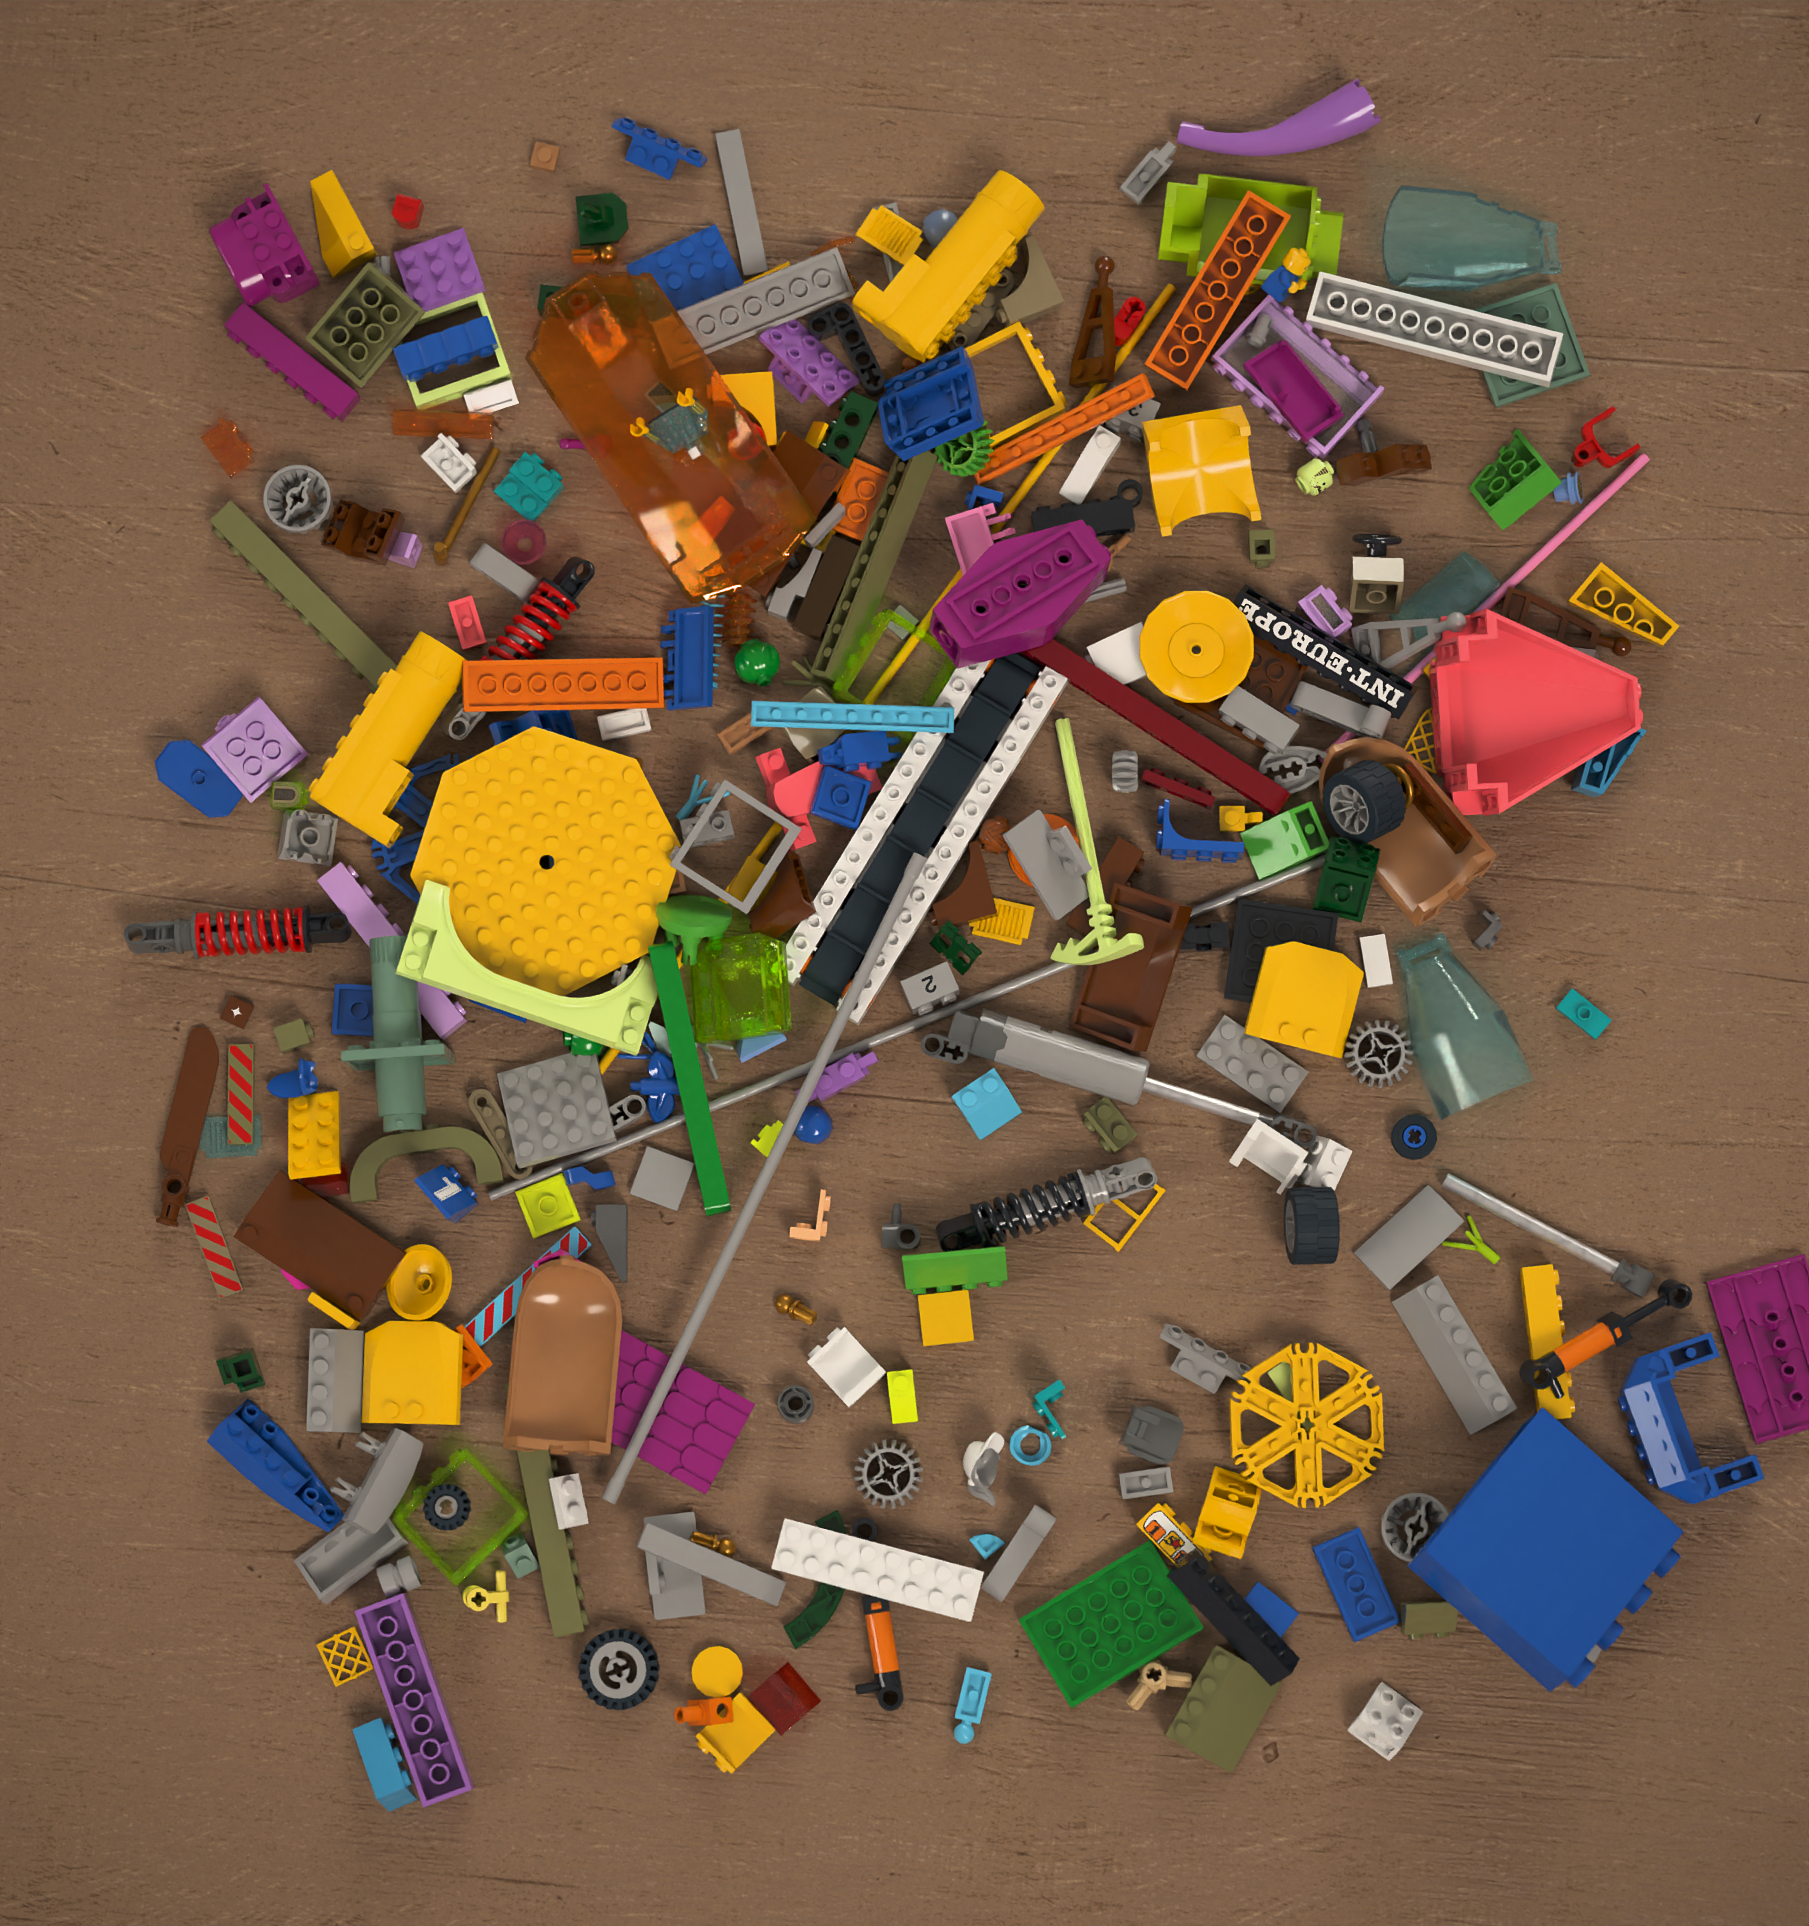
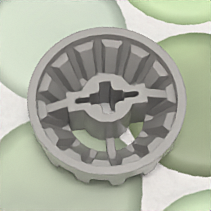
M291 465L277 471L267 482L263 495L264 507L269 518L278 528L290 534H307V531L319 529L321 527L320 524L329 518V511L331 506H333L331 488L325 478L315 469L304 465ZM312 491L317 497L316 509L311 507L312 502L309 496ZM284 497H286V502L288 504L285 510L283 507ZM302 497L303 503L298 502L296 504L294 502L295 498L300 499ZM309 510L313 512V514L306 519H297L299 514H304Z
M1409 1493L1401 1495L1388 1505L1381 1518L1380 1532L1386 1548L1395 1557L1411 1562L1425 1545L1423 1543L1415 1546L1417 1539L1423 1538L1426 1534L1431 1537L1447 1518L1448 1512L1437 1499L1427 1494ZM1415 1510L1414 1516L1407 1518L1405 1522L1398 1520L1406 1511ZM1425 1515H1427L1431 1521L1432 1532L1428 1531L1427 1522L1424 1520ZM1416 1520H1418V1526L1422 1530L1413 1535L1409 1525L1415 1524ZM1397 1524L1403 1526V1532L1407 1536L1405 1543L1397 1534Z

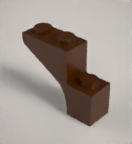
M1394 444L1374 453L1357 452L1335 461L1339 483L1346 486H1356L1379 478L1425 472L1432 469L1431 456L1427 445Z

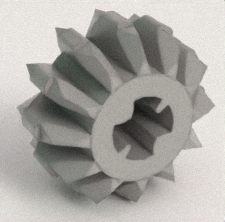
M1121 750L1115 751L1113 754L1112 787L1117 792L1129 793L1136 791L1138 788V755L1135 751Z

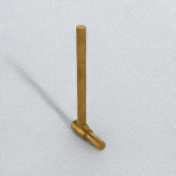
M491 448L443 542L435 543L433 554L436 564L440 566L447 564L448 552L501 452L499 449Z

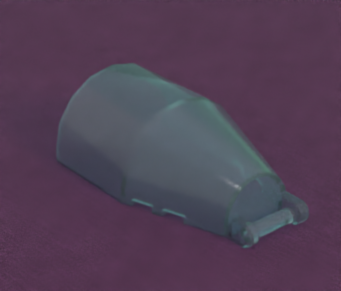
M1401 185L1390 202L1384 223L1382 258L1385 273L1390 283L1397 286L1471 292L1538 273L1558 274L1562 272V263L1559 262L1556 238L1558 224L1543 222L1515 210L1510 212L1499 207V204L1494 201L1489 203L1477 198L1478 195L1472 192ZM1543 236H1546L1549 260H1546Z
M1441 933L1436 935V938L1407 951L1400 950L1396 952V955L1404 973L1408 1027L1411 1041L1410 1050H1413L1412 1056L1440 1120H1444L1467 1107L1526 1083H1532L1535 1079L1505 1011L1452 953L1445 935ZM1440 948L1441 954L1411 966L1409 960Z

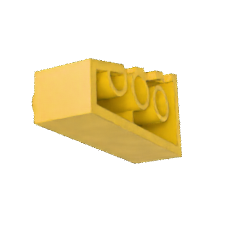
M1602 562L1568 601L1569 605L1660 648L1666 644L1679 628L1678 624Z

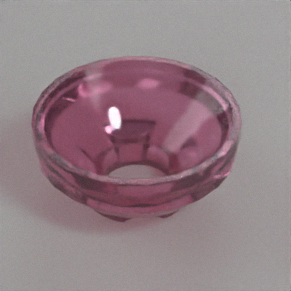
M521 519L512 522L506 527L501 536V547L505 556L519 565L535 563L542 557L546 549L547 540L543 529L531 520ZM528 538L532 541L533 545L530 551L522 552L518 549V543L521 539Z

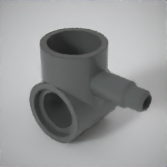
M900 1203L893 1204L891 1223H883L882 1248L913 1250L920 1243V1232L913 1224H901L902 1211ZM911 1230L914 1232L915 1240L911 1244H905L901 1241L900 1236L903 1231Z

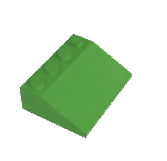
M1005 1246L902 1256L906 1291L911 1290V1295L926 1294V1289L937 1288V1292L952 1291V1286H962V1290L978 1289L977 1284L987 1283L988 1288L1002 1287L1003 1282L1008 1281Z

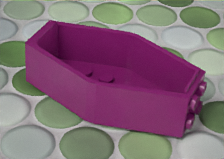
M1082 519L999 541L982 554L932 611L929 631L957 669L1043 646L1051 641L1105 580L1111 561L1110 551L1105 545L1099 543L1093 528L1090 525L1087 526ZM1059 557H1067L1068 562L1061 563ZM1024 581L1027 587L1020 588L1017 583ZM982 606L985 608V612L978 613L976 608Z

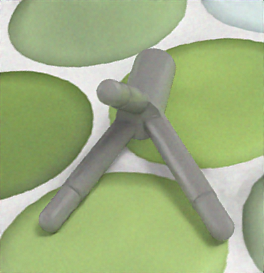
M692 1025L694 1040L702 1048L713 1078L717 1080L719 1077L708 1045L727 1050H733L734 1047L706 1039Z

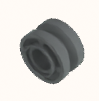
M793 1385L785 1388L780 1393L778 1409L782 1418L787 1422L801 1424L812 1416L814 1401L811 1393L806 1388ZM793 1399H800L803 1402V1406L801 1409L794 1411L789 1408V1403Z

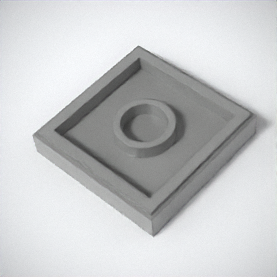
M647 1146L630 1194L678 1212L695 1163Z

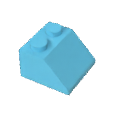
M994 1068L952 1095V1100L979 1140H982L1022 1113L1009 1089Z

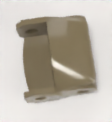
M822 685L812 689L798 701L803 703L838 704ZM780 727L810 764L817 762L814 756L818 755V749L830 746L845 731V729Z

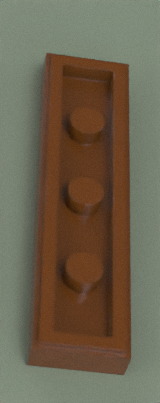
M1412 763L1405 764L1403 769L1411 778L1414 787L1412 803L1455 854L1461 853L1472 835ZM1402 782L1401 787L1406 794V787L1404 782Z

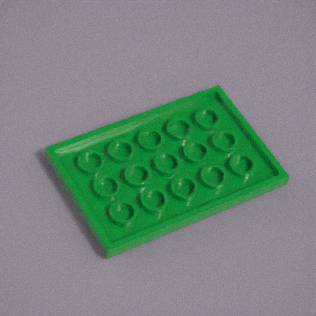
M1151 1540L1019 1619V1622L1071 1709L1204 1629L1184 1594L1167 1577L1169 1570Z

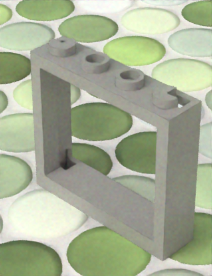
M724 780L722 784L719 782L715 784L710 792V795L713 796L712 800L708 805L703 803L696 816L699 817L696 825L692 826L690 824L682 837L686 840L681 848L676 846L669 856V859L672 860L670 866L747 915L802 828L727 780ZM726 791H729L789 830L743 902L681 863Z

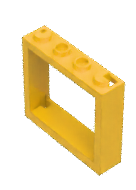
M1020 321L965 348L970 358L1017 334L1054 406L990 437V439L995 440L990 444L993 450L1064 414L1065 405H1067L1061 391L1057 393L1053 385L1056 381L1050 370L1046 371L1042 364L1044 358L1039 348L1034 349L1030 342L1033 340L1030 330L1027 326L1023 328Z

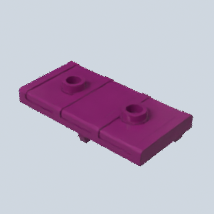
M1281 339L1244 363L1243 368L1250 374L1263 393L1268 396L1281 412V415L1299 434L1304 443L1342 419L1344 414L1341 412L1342 408L1286 340L1283 341Z

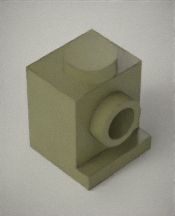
M1274 529L1249 530L1248 532L1249 564H1255V568H1268L1270 563L1275 562ZM1262 547L1266 550V553L1259 555L1257 549Z

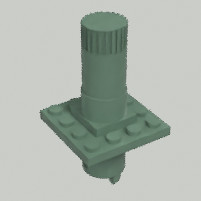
M384 936L369 940L374 1041H369L370 1049L363 1048V1045L347 1046L348 1050L341 1051V1061L354 1071L375 1070L378 1118H383V1132L422 1130V1116L427 1115L424 1066L456 1064L455 1053L445 1044L440 1043V1040H422L418 981L395 974L407 936Z

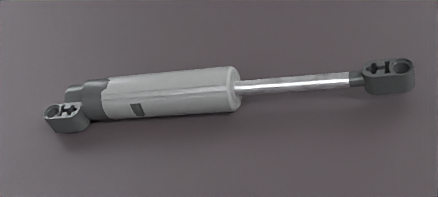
M985 1008L981 1017L957 1010L949 1035L930 1032L921 1041L922 1051L926 1055L953 1064L962 1063L971 1054L1018 1070L1037 1073L1041 1077L1133 1106L1138 1104L1143 1091L1253 1126L1257 1119L1277 1131V1127L1274 1124H1279L1280 1121H1284L1285 1127L1292 1129V1124H1296L1293 1138L1289 1137L1290 1131L1285 1129L1280 1134L1301 1147L1311 1146L1317 1137L1315 1127L1309 1122L1283 1114L1273 1117L1149 1078L1147 1074L1150 1062L1147 1059L1055 1030L1053 1032L1048 1031L1039 1025ZM934 1037L938 1039L940 1043L938 1050L933 1051L927 1047L926 1041L928 1038ZM945 1041L949 1042L948 1048L955 1049L957 1045L961 1046L960 1051L964 1052V1055L960 1054L956 1058L954 1057V1052L946 1050L945 1055L941 1054L945 1047ZM1303 1128H1308L1312 1131V1137L1307 1141H1302L1298 1137V1132Z

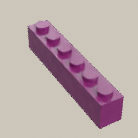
M242 303L224 324L228 331L226 335L236 344H239L241 341L247 346L246 351L255 359L261 357L267 362L265 366L274 374L280 372L286 377L284 381L291 388L296 390L299 387L305 392L303 396L313 405L318 402L323 406V413L332 420L338 418L343 422L361 400L356 391L245 303Z

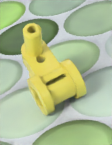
M504 1570L496 1571V1591H486L477 1585L468 1586L462 1594L464 1604L474 1611H482L488 1607L489 1603H496L497 1622H506L507 1602H509V1591L506 1590V1572ZM477 1593L481 1595V1599H477L475 1603L471 1601V1598L475 1597Z

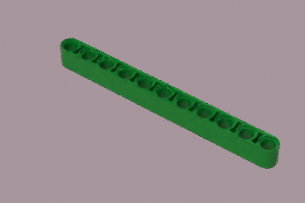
M673 941L648 946L706 1216L731 1212Z

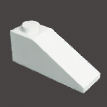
M1099 425L1059 494L1071 502H1075L1076 505H1081L1120 446L1121 438Z

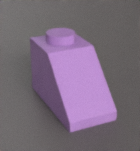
M400 532L388 560L415 569L423 547L418 536Z

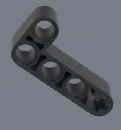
M837 303L812 315L808 321L810 335L818 341L838 335L866 394L874 397L882 394L885 389L884 375L852 308L846 303ZM840 312H845L849 315L845 321H838L835 316ZM816 323H824L826 325L825 330L821 332L815 331L813 326ZM850 334H856L859 340L856 343H849L846 341V338ZM860 356H866L870 359L867 365H859L856 360ZM870 372L872 373L874 381H878V386L874 387L873 384H870L868 373Z

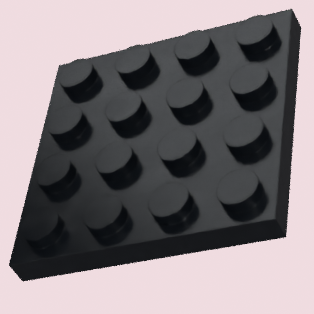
M1238 899L1224 999L1246 1003L1252 1002L1265 947L1295 941L1333 951L1339 913Z

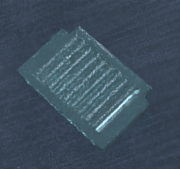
M254 1115V1145L229 1146L227 1144L228 1117H208L205 1119L201 1135V1151H206V1158L257 1156V1148H262L261 1115Z

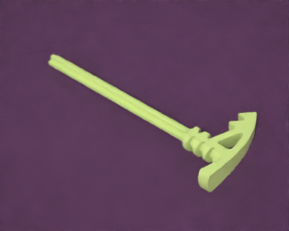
M1065 718L1056 720L1055 725L1077 838L1080 844L1079 848L1092 867L1085 874L1091 904L1090 908L1087 909V915L1093 916L1089 920V926L1095 927V929L1081 941L1070 938L1067 945L1057 943L1050 958L1071 965H1094L1137 952L1144 948L1142 936L1136 933H1129L1119 941L1113 939L1117 934L1116 928L1111 927L1114 924V917L1108 916L1112 912V907L1105 902L1070 720ZM1099 945L1098 952L1086 955L1094 947Z

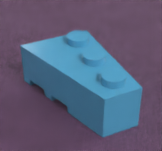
M1639 729L1578 766L1571 790L1591 797L1603 795L1619 772L1624 761L1633 752L1634 747L1647 730Z
M378 1718L352 1729L374 1794L382 1806L390 1812L416 1801L417 1797L411 1785V1777L402 1763L404 1761L402 1752L398 1746L396 1747L393 1740L396 1736L390 1723L386 1724L382 1718Z

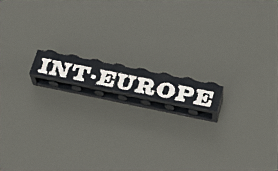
M1246 584L1239 591L1233 602L1245 614L1256 638L1267 640L1278 651L1295 657V660L1301 665L1312 667L1317 670L1321 677L1332 679L1338 683L1341 689L1357 694L1366 704L1376 705L1391 712V718L1400 719L1418 690L1417 686Z

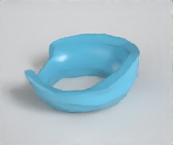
M1025 1425L1016 1430L1010 1437L1009 1447L1011 1454L1021 1464L1033 1466L1046 1461L1051 1453L1052 1444L1047 1433ZM1028 1433H1034L1040 1437V1450L1032 1456L1024 1454L1020 1447L1022 1439Z

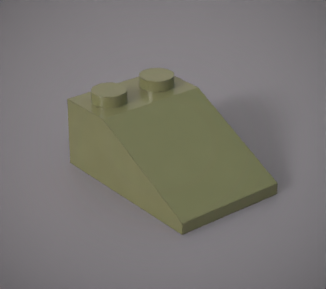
M1446 1600L1399 1603L1402 1634H1408V1639L1424 1638L1423 1633H1434V1637H1450L1449 1632L1456 1631L1458 1610Z

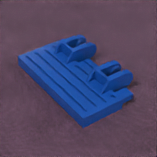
M701 606L669 611L668 622H675V625L661 626V633H675V640L660 642V648L672 649L668 650V671H674V674L663 675V683H674V690H664V698H668L667 710L712 707L714 607Z

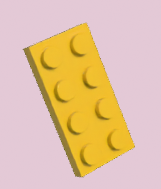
M339 1091L288 1098V1174L290 1180L340 1174L341 1112Z

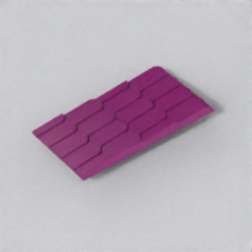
M1805 1254L1707 1282L1706 1286L1755 1445L1809 1430V1266Z
M621 1330L611 1442L626 1450L671 1357ZM681 1364L637 1457L706 1494L755 1404L690 1367Z

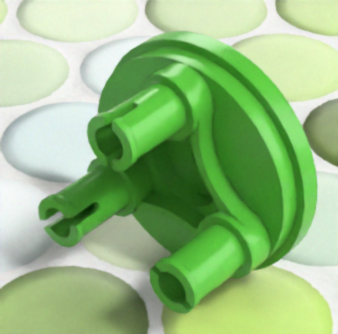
M679 895L667 898L666 902H660L656 908V917L659 925L665 929L663 942L673 941L674 947H676L681 941L683 943L681 963L687 965V959L690 955L689 965H695L697 963V948L702 937H708V950H723V933L732 922V910L724 902L711 897Z

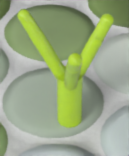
M1467 1215L1466 1218L1473 1234L1470 1231H1466L1465 1235L1475 1245L1449 1241L1441 1243L1443 1246L1478 1251L1493 1264H1496L1500 1259L1496 1252L1483 1243L1470 1215Z

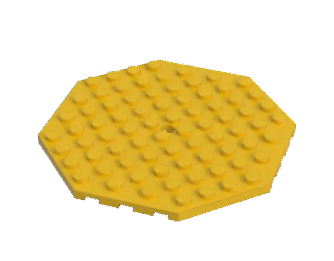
M533 726L443 772L410 876L420 895L425 880L450 887L449 908L455 932L464 948L479 964L505 978L555 995L565 996L620 968L622 964H627L649 953L648 946L653 945L659 926L656 908L660 902L667 901L676 869L670 866L672 860L669 859V856L676 846L681 848V845L636 759ZM542 856H552L554 866L551 869L545 870L541 868L539 861Z

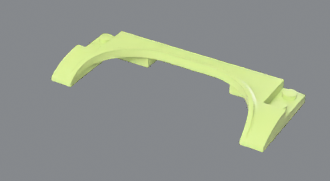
M425 880L395 974L637 1056L652 1007L655 1005L658 994L649 956H641L634 972L624 982L600 995L571 998L531 987L493 973L479 964L467 952L460 942L451 920L449 908L450 887Z

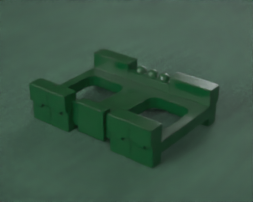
M948 920L929 944L939 954L943 952V956H946V959H950L949 962H953L952 966L963 976L982 954V951L972 942L968 944V941L961 934H957L960 930ZM942 933L951 940L952 944L950 947L939 937ZM959 951L964 952L970 958L969 963L962 957H958Z

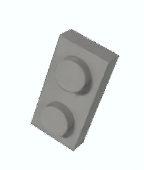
M1170 1467L1119 1474L1122 1499L1173 1492Z

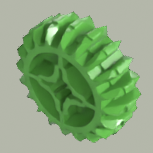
M984 420V424L981 427L935 447L936 451L933 454L939 457L937 464H943V470L950 471L951 475H959L961 477L977 474L979 470L986 468L985 463L991 460L988 454L994 452L990 444L995 441L990 439L989 436L993 430L986 428L988 421Z

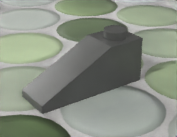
M596 1205V1211H591V1226H596V1232L620 1281L628 1282V1206Z

